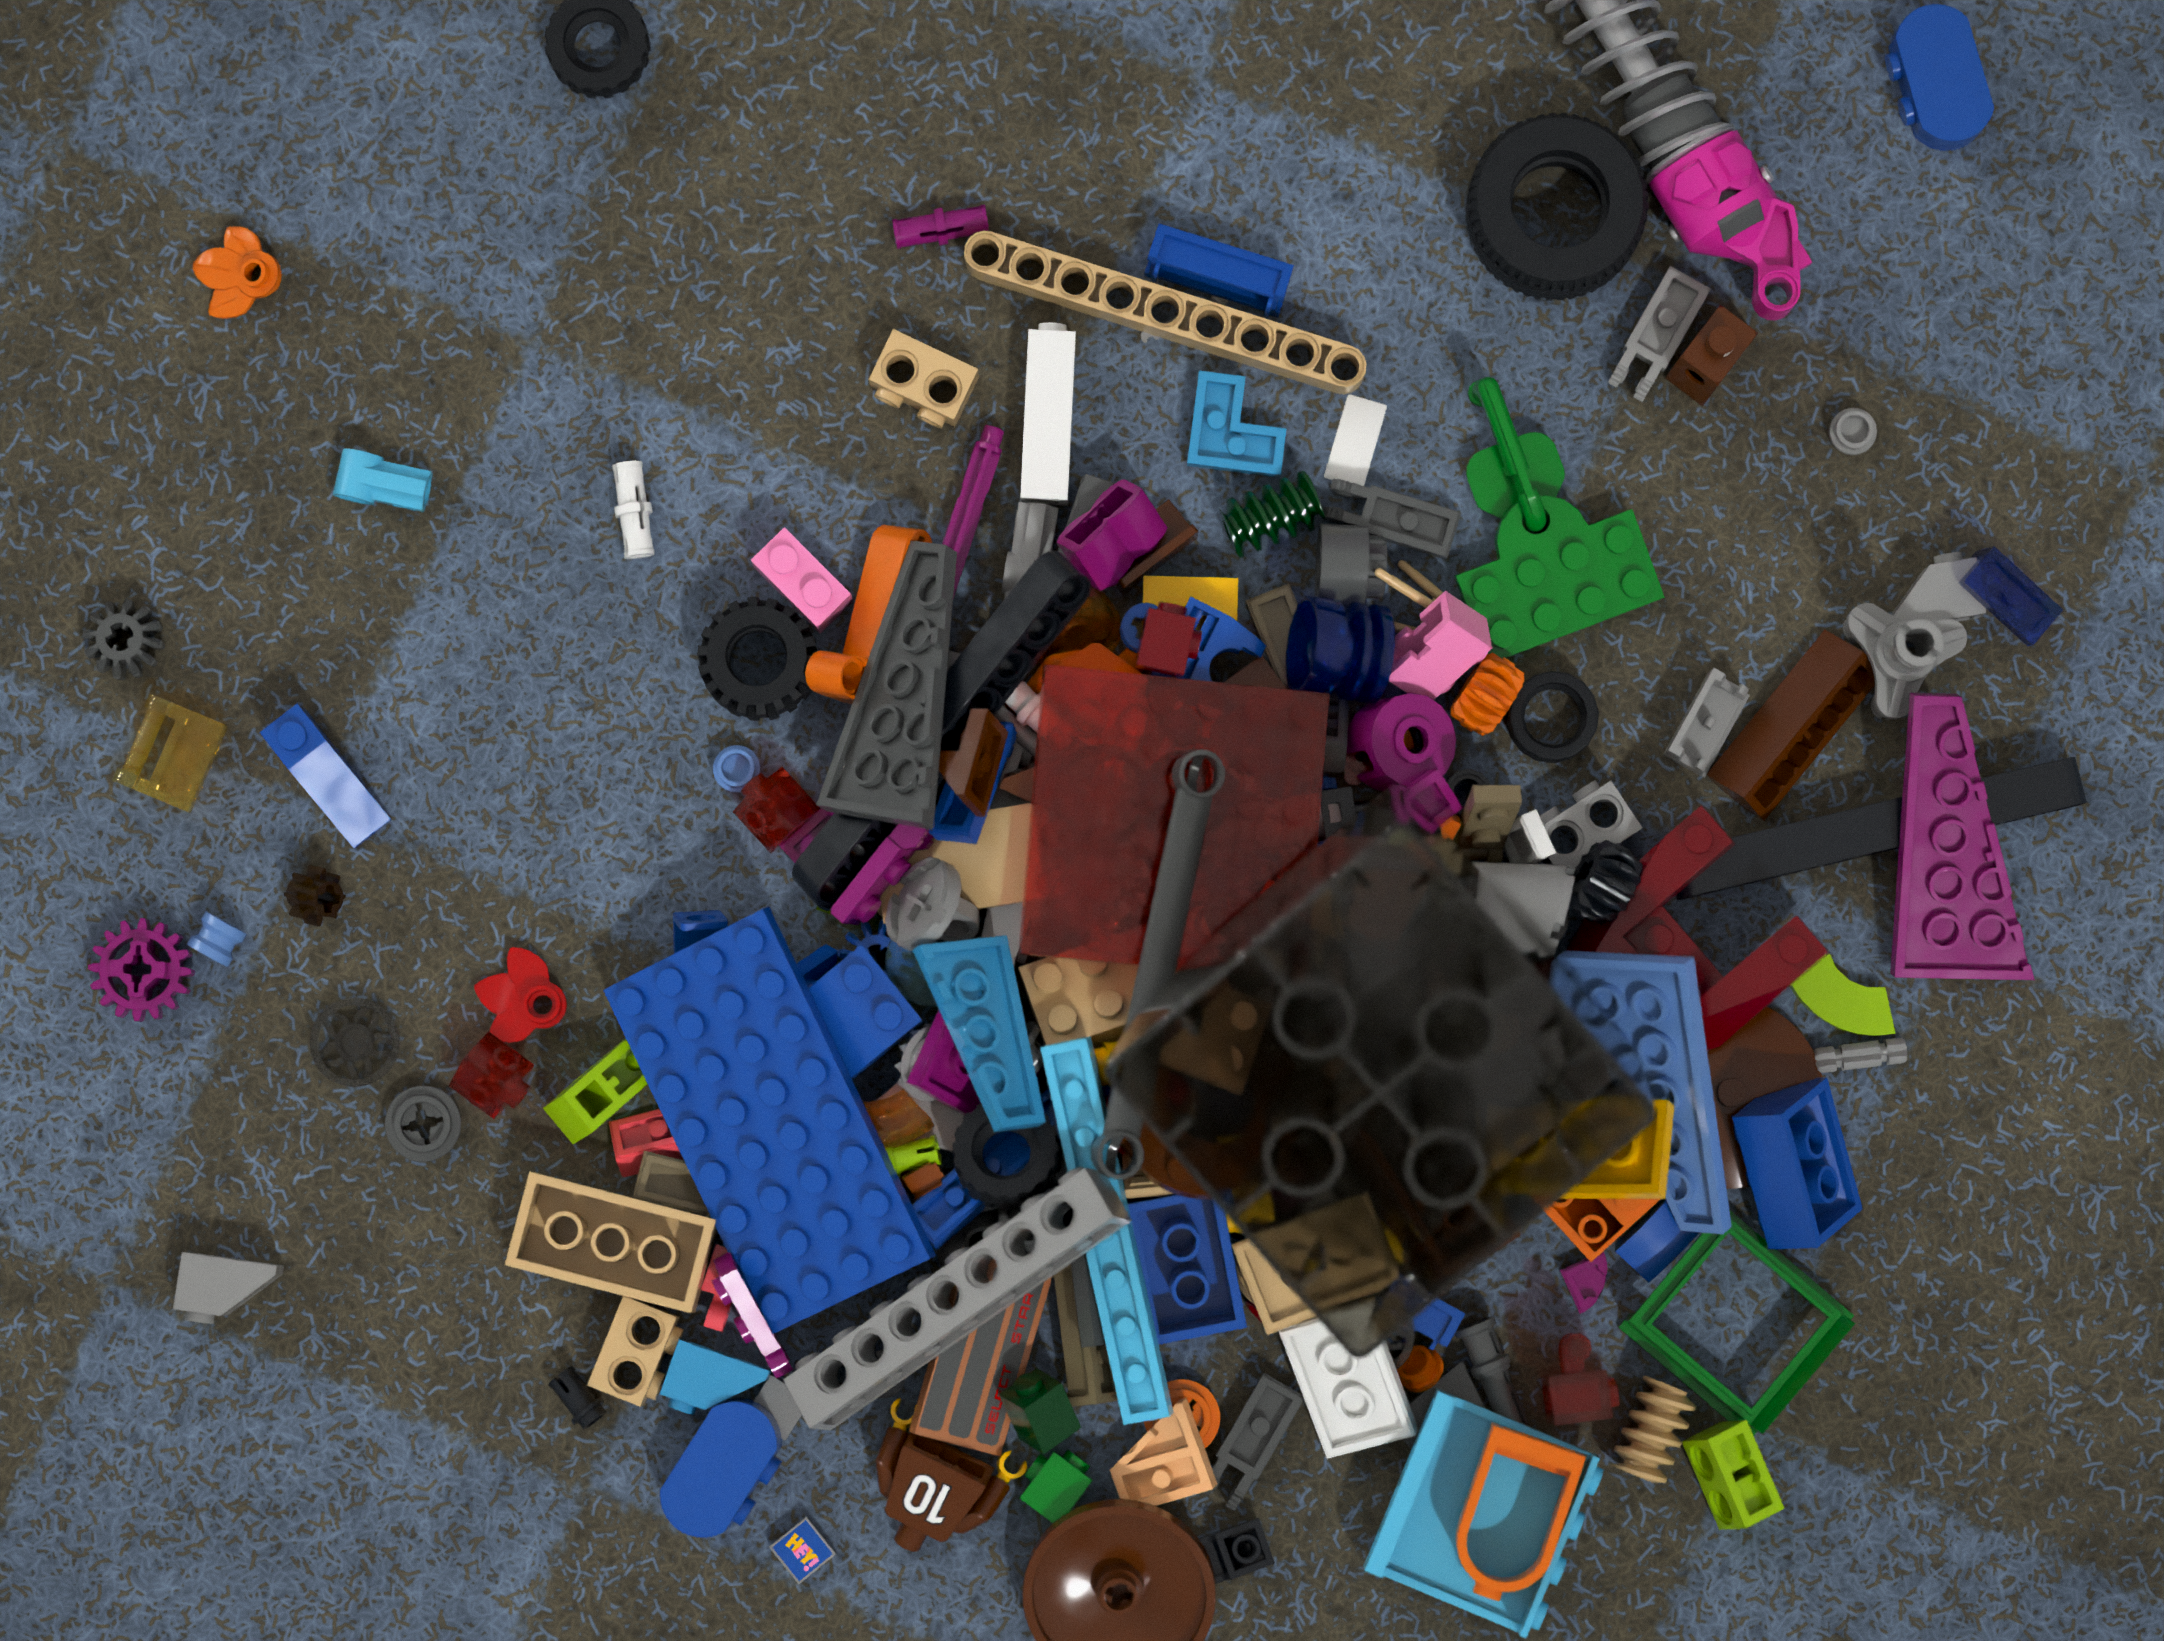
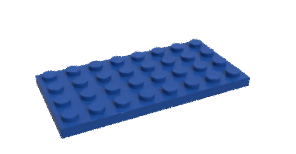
M770 907L763 908L603 990L711 1218L717 1220L715 1227L728 1253L731 1252L742 1279L749 1291L751 1290L773 1334L936 1256Z

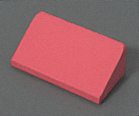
M660 1109L608 1122L616 1162L622 1177L625 1178L638 1174L644 1151L684 1160Z

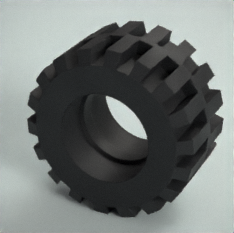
M747 597L746 602L738 603L736 600L728 604L729 608L722 613L718 611L712 617L713 622L709 628L705 626L701 634L703 638L701 646L698 645L697 656L700 663L698 668L706 688L721 707H725L731 714L738 717L744 716L748 717L749 720L760 721V718H769L770 720L780 718L779 714L786 711L791 713L798 708L797 704L802 699L806 700L811 693L806 683L805 671L809 658L818 650L809 626L794 609L788 605L785 607L779 604L778 600L768 598L767 601L759 600L758 597ZM758 632L772 634L781 641L786 650L787 661L783 672L777 679L766 685L750 686L743 683L735 676L731 667V653L734 647L747 635Z

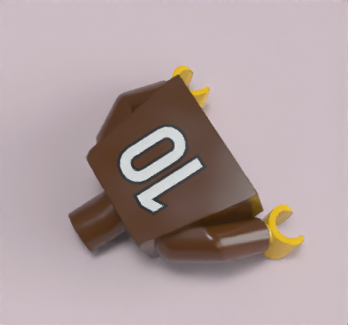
M899 1398L891 1405L890 1412L894 1424L893 1427L886 1429L875 1465L879 1491L888 1499L885 1513L887 1516L901 1522L894 1540L902 1548L916 1552L921 1549L926 1536L939 1542H946L953 1532L965 1534L989 1521L1009 1492L1010 1487L1008 1483L1010 1480L1021 1477L1026 1472L1027 1462L1026 1460L1023 1461L1015 1474L1008 1473L1005 1470L1004 1461L1012 1450L1002 1453L997 1459L996 1469L998 1474L991 1476L995 1467L942 1441L911 1432L908 1434L906 1430L910 1427L913 1416L907 1420L898 1418L897 1410L901 1404V1398Z

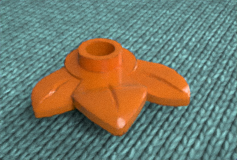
M237 226L227 227L224 234V248H212L204 251L196 258L192 265L198 280L207 287L214 289L208 313L220 319L236 318L248 312L256 298H264L274 293L282 280L278 261L274 256L263 251L259 237L251 230ZM257 266H260V277L256 281H252L253 271Z

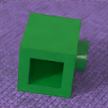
M1069 1449L1066 1450L1063 1456L1054 1450L1049 1458L1040 1453L1024 1475L1031 1483L1022 1493L1020 1499L1054 1523L1071 1511L1093 1481L1091 1477L1085 1474L1091 1466Z

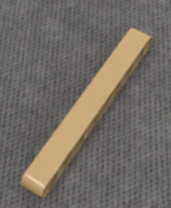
M977 232L969 237L965 244L964 258L969 273L978 280L1141 332L1143 331L1336 394L1354 392L1360 387L1366 373L1367 364L1364 355L1360 350L1348 344L995 232ZM990 246L998 252L999 257L992 265L980 266L972 259L974 252L979 247ZM1033 260L1040 263L1044 269L1042 275L1032 281L1021 278L1017 273V269L1024 261ZM1073 274L1081 275L1088 282L1087 289L1078 295L1067 293L1062 287V282L1066 277ZM1118 288L1125 289L1130 292L1133 301L1127 308L1116 309L1107 302L1108 294ZM1169 303L1176 308L1178 316L1170 323H1160L1154 319L1151 311L1157 304ZM1205 317H1214L1222 324L1223 330L1216 337H1204L1197 330L1196 325L1198 321ZM1251 331L1260 332L1266 337L1268 344L1262 351L1251 352L1242 345L1241 339L1243 335ZM1296 345L1304 346L1311 352L1312 360L1307 365L1295 366L1287 359V350ZM1341 359L1348 360L1355 365L1357 375L1351 380H1340L1332 373V364Z

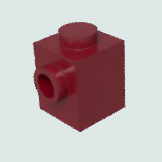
M1159 602L1158 609H1147L1134 668L1180 678L1184 675L1187 659L1197 658L1202 637V631L1194 630L1196 618L1186 616V607Z

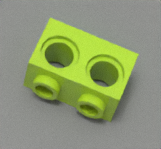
M1747 1420L1719 1422L1682 1441L1719 1530L1746 1529L1785 1509Z

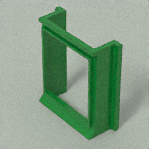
M1729 1210L1732 1227L1724 1234L1701 1233L1637 1311L1629 1313L1618 1328L1727 1421L1747 1420L1754 1436L1756 1432L1764 1434L1856 1323L1851 1320L1854 1315L1777 1249H1768L1766 1240ZM1727 1234L1826 1317L1751 1408L1652 1325L1655 1319Z

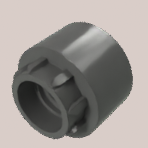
M1320 524L1315 562L1316 605L1364 607L1366 598L1379 599L1384 595L1386 582L1376 577L1374 571L1377 568H1381L1387 572L1386 539L1381 536L1369 535L1368 526Z

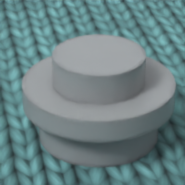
M1847 408L1840 411L1832 419L1829 426L1831 443L1838 451L1846 455H1859L1866 452L1873 445L1877 436V427L1874 419L1869 413L1859 408Z

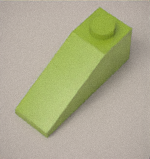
M625 1038L543 1107L544 1111L573 1145L593 1133L647 1085L627 1039Z

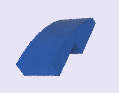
M1660 1199L1650 1208V1213L1615 1243V1252L1649 1283L1689 1245L1699 1232L1680 1231L1666 1199Z

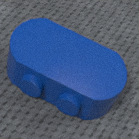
M1930 4L1922 6L1907 15L1894 33L1889 44L1890 53L1885 54L1886 69L1892 82L1898 80L1903 96V98L1898 99L1900 117L1905 126L1911 125L1914 137L1932 149L1941 151L1956 150L1968 145L1980 134L1993 114L1994 105L1968 18L1959 10L1947 5Z
M744 1398L724 1401L710 1410L660 1489V1502L663 1512L676 1529L689 1536L706 1538L725 1532L731 1527L733 1522L742 1526L756 1504V1501L750 1498L752 1492L759 1482L767 1486L782 1463L780 1459L775 1457L782 1447L781 1432L776 1419L770 1411L761 1404Z

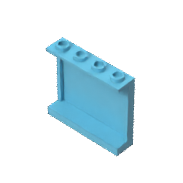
M1436 1388L1364 1563V1571L1380 1578L1385 1576L1514 1630L1521 1637L1527 1638L1530 1629L1533 1628L1538 1631L1545 1618L1549 1604L1542 1601L1549 1583L1557 1586L1563 1574L1567 1559L1560 1555L1566 1540L1569 1538L1575 1541L1581 1530L1585 1514L1579 1512L1584 1496L1586 1493L1594 1496L1604 1471V1469L1597 1467L1600 1458L1597 1454ZM1491 1422L1581 1452L1586 1456L1548 1569L1539 1580L1529 1587L1513 1592H1503L1500 1601L1472 1592L1476 1581L1464 1569L1455 1543L1457 1524ZM1495 1453L1467 1535V1551L1473 1563L1485 1573L1496 1577L1516 1576L1530 1568L1541 1551L1565 1477Z

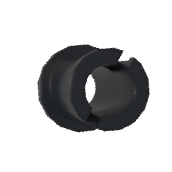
M573 1366L558 1374V1379L554 1378L549 1382L548 1386L554 1390L574 1418L571 1422L574 1425L579 1423L583 1430H585L606 1414L605 1409L602 1407L604 1400L602 1398H595Z

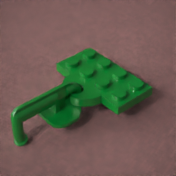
M1484 377L1472 383L1468 390L1469 399L1474 405L1483 407L1496 445L1480 450L1470 458L1466 467V478L1477 507L1500 518L1501 521L1499 522L1495 537L1497 559L1454 575L1463 602L1487 618L1492 649L1488 654L1493 652L1501 658H1507L1665 598L1633 509L1588 525L1577 508L1566 500L1556 497L1564 481L1565 470L1554 442L1548 436L1539 432L1517 435L1496 379ZM1544 528V530L1541 531V532L1538 533V534L1529 533V532H1538V531H1540V530H1542V529Z

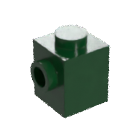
M1038 1368L1019 1376L1013 1385L999 1394L1018 1438L1042 1454L1047 1453L1081 1428L1062 1383Z

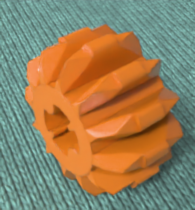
M1493 652L1487 654L1484 660L1474 667L1453 700L1451 716L1470 732L1475 731L1481 736L1493 732L1523 687L1524 672L1516 668V664L1505 657L1501 658Z

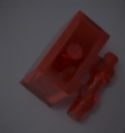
M1567 1333L1563 1335L1558 1342L1557 1348L1561 1372L1540 1375L1546 1422L1552 1425L1613 1418L1612 1407L1619 1406L1616 1379L1610 1376L1607 1377L1606 1369H1585L1584 1361L1589 1357L1592 1346L1589 1339L1582 1334Z

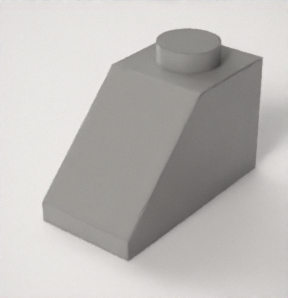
M1962 552L1946 553L1933 557L1934 564L1927 566L1920 573L1891 615L1904 620L1926 619L1936 621L1950 618L1961 622L1979 619L1986 614L1977 557L1963 559Z
M182 1252L173 1309L186 1311L185 1320L214 1324L215 1315L228 1316L282 1276L284 1265Z

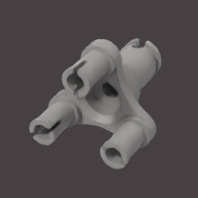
M1863 603L1856 606L1849 612L1843 623L1844 636L1853 643H1859L1871 663L1875 681V695L1871 700V710L1877 718L1881 719L1884 717L1886 718L1885 720H1897L1907 715L1910 693H1917L1927 675L1937 665L1961 652L1967 642V632L1964 626L1957 620L1950 618L1936 621L1926 619L1904 620L1887 613L1871 603ZM1905 642H1909L1914 646L1915 655L1910 654Z

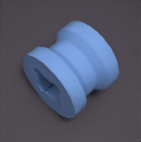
M205 911L201 918L202 928L198 934L190 937L187 945L216 962L229 967L233 960L231 952L236 944L243 943L247 934Z

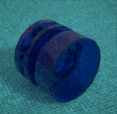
M1304 596L1293 614L1286 647V676L1292 693L1328 698L1335 690L1341 700L1353 701L1356 698L1358 702L1375 704L1382 697L1386 689L1393 666L1395 626L1393 615L1388 606L1370 604L1367 607L1365 603L1352 602L1345 609L1341 600Z

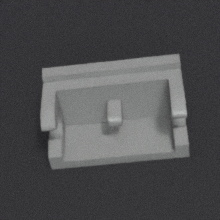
M1716 668L1707 673L1663 753V756L1703 778L1708 773L1750 696L1747 694L1749 689L1745 685H1736L1725 679L1726 674Z

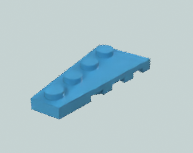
M1007 935L924 944L914 948L913 953L994 1132L1038 1127L1045 1123L1046 1120Z

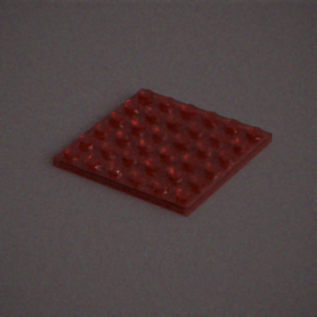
M1044 665L1018 954L1139 966L1176 793V786L1173 781V767L1176 760L1183 753L1191 750H1208L1215 753L1222 760L1225 768V780L1221 789L1213 795L1176 969L1306 981L1330 694ZM1206 758L1203 760L1198 774V793L1206 791L1214 779L1213 767ZM1192 759L1184 769L1186 784Z

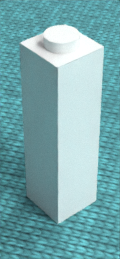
M1040 323L1038 330L1028 329L1020 500L1021 502L1068 507L1076 331H1067V325L1061 323Z

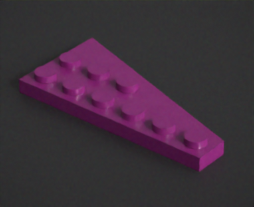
M1910 693L1890 974L1895 978L2035 980L2023 945L2024 937L2021 925L2017 921L2011 898L2012 890L1995 824L1992 822L1986 801L1988 797L1984 782L1980 778L1974 754L1976 750L1963 700L1958 694Z

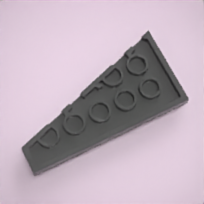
M910 541L816 803L817 806L827 812L929 830L934 828L957 552L947 545Z

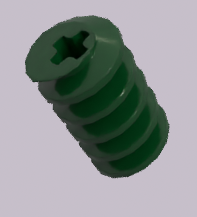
M1305 471L1298 472L1297 487L1284 477L1279 481V494L1269 484H1266L1262 487V501L1253 492L1247 491L1244 494L1243 508L1233 497L1226 501V514L1219 508L1226 533L1239 558L1244 557V542L1249 541L1258 552L1262 550V536L1265 534L1277 545L1280 543L1279 529L1284 528L1292 538L1297 537V522L1302 521L1311 532L1315 530L1316 515L1319 514L1325 521L1318 495L1311 478Z

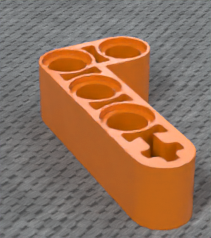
M881 525L873 532L843 652L819 650L809 658L805 677L806 683L812 691L843 703H853L910 541L932 543L928 532L922 529L892 525Z

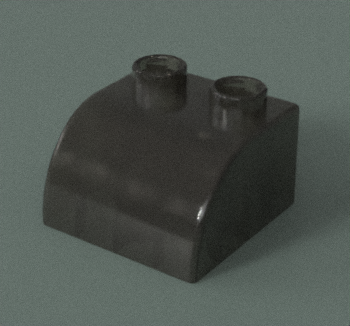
M1392 785L1250 903L1202 946L1169 979L1130 1024L1113 1049L1105 1070L1106 1077L1111 1085L1346 1352L1355 1358H1364L1371 1354L1654 1121L1656 1115L1639 1055L1410 790L1402 785Z

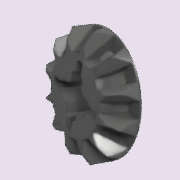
M415 1086L401 1092L392 1101L385 1117V1131L391 1146L401 1156L412 1161L430 1162L441 1158L451 1151L461 1135L462 1115L453 1098L444 1091L431 1086ZM420 1103L427 1117L443 1118V1122H439L436 1126L430 1128V1136L428 1137L430 1144H427L426 1138H423L421 1131L404 1130L405 1126H409L411 1122L418 1120V1112L420 1111L418 1104Z

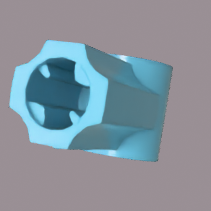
M343 448L332 495L361 504L373 505L374 502L424 512L431 491L433 473L428 470L384 461L383 457L369 452Z

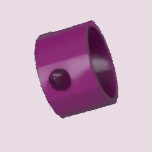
M1407 693L1369 702L1355 713L1348 727L1347 754L1358 751H1365L1368 754L1374 770L1362 772L1357 776L1374 790L1390 793L1401 791L1431 768H1438L1443 776L1447 773L1455 757L1456 735L1452 720L1439 703L1426 695ZM1410 727L1419 729L1422 736L1423 749L1418 754L1408 751L1404 744V734Z

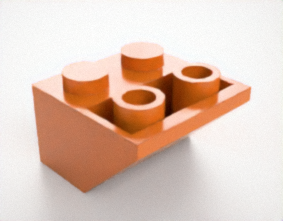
M1660 1199L1533 1200L1585 1257L1592 1262Z

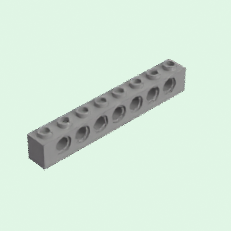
M1078 1167L1070 1170L1058 1180L1060 1186L1047 1195H1036L1020 1206L1021 1213L1008 1222L1004 1220L993 1224L982 1233L984 1239L973 1247H964L950 1254L944 1260L946 1266L933 1275L931 1273L924 1274L910 1282L907 1286L908 1292L896 1301H885L873 1308L869 1313L871 1318L859 1327L851 1326L842 1330L833 1337L832 1341L834 1344L822 1353L814 1352L799 1360L795 1364L797 1370L783 1379L809 1429H834L1131 1222L1132 1219L1108 1178L1101 1175L1097 1170ZM1071 1206L1074 1213L1073 1221L1069 1227L1065 1228L1062 1216L1065 1209ZM1032 1232L1035 1237V1247L1027 1255L1024 1243L1026 1237ZM994 1259L997 1264V1273L994 1279L989 1281L987 1266ZM956 1285L959 1290V1300L952 1308L949 1302V1294ZM919 1312L921 1327L915 1334L912 1330V1319ZM881 1338L884 1351L880 1359L877 1360L874 1348L876 1342ZM844 1365L846 1379L840 1386L837 1374L839 1368Z

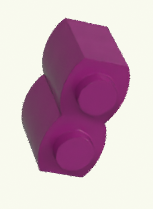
M1122 479L1104 491L1095 501L1090 511L1082 514L1069 524L1061 533L1056 543L1067 559L1088 577L1091 586L1102 591L1118 584V581L1125 576L1134 559L1153 551L1168 527L1143 489Z

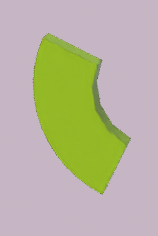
M1830 954L1790 987L1804 1007L1836 1029L1863 1036L1896 1034L1886 988L1865 987L1850 981L1836 968Z

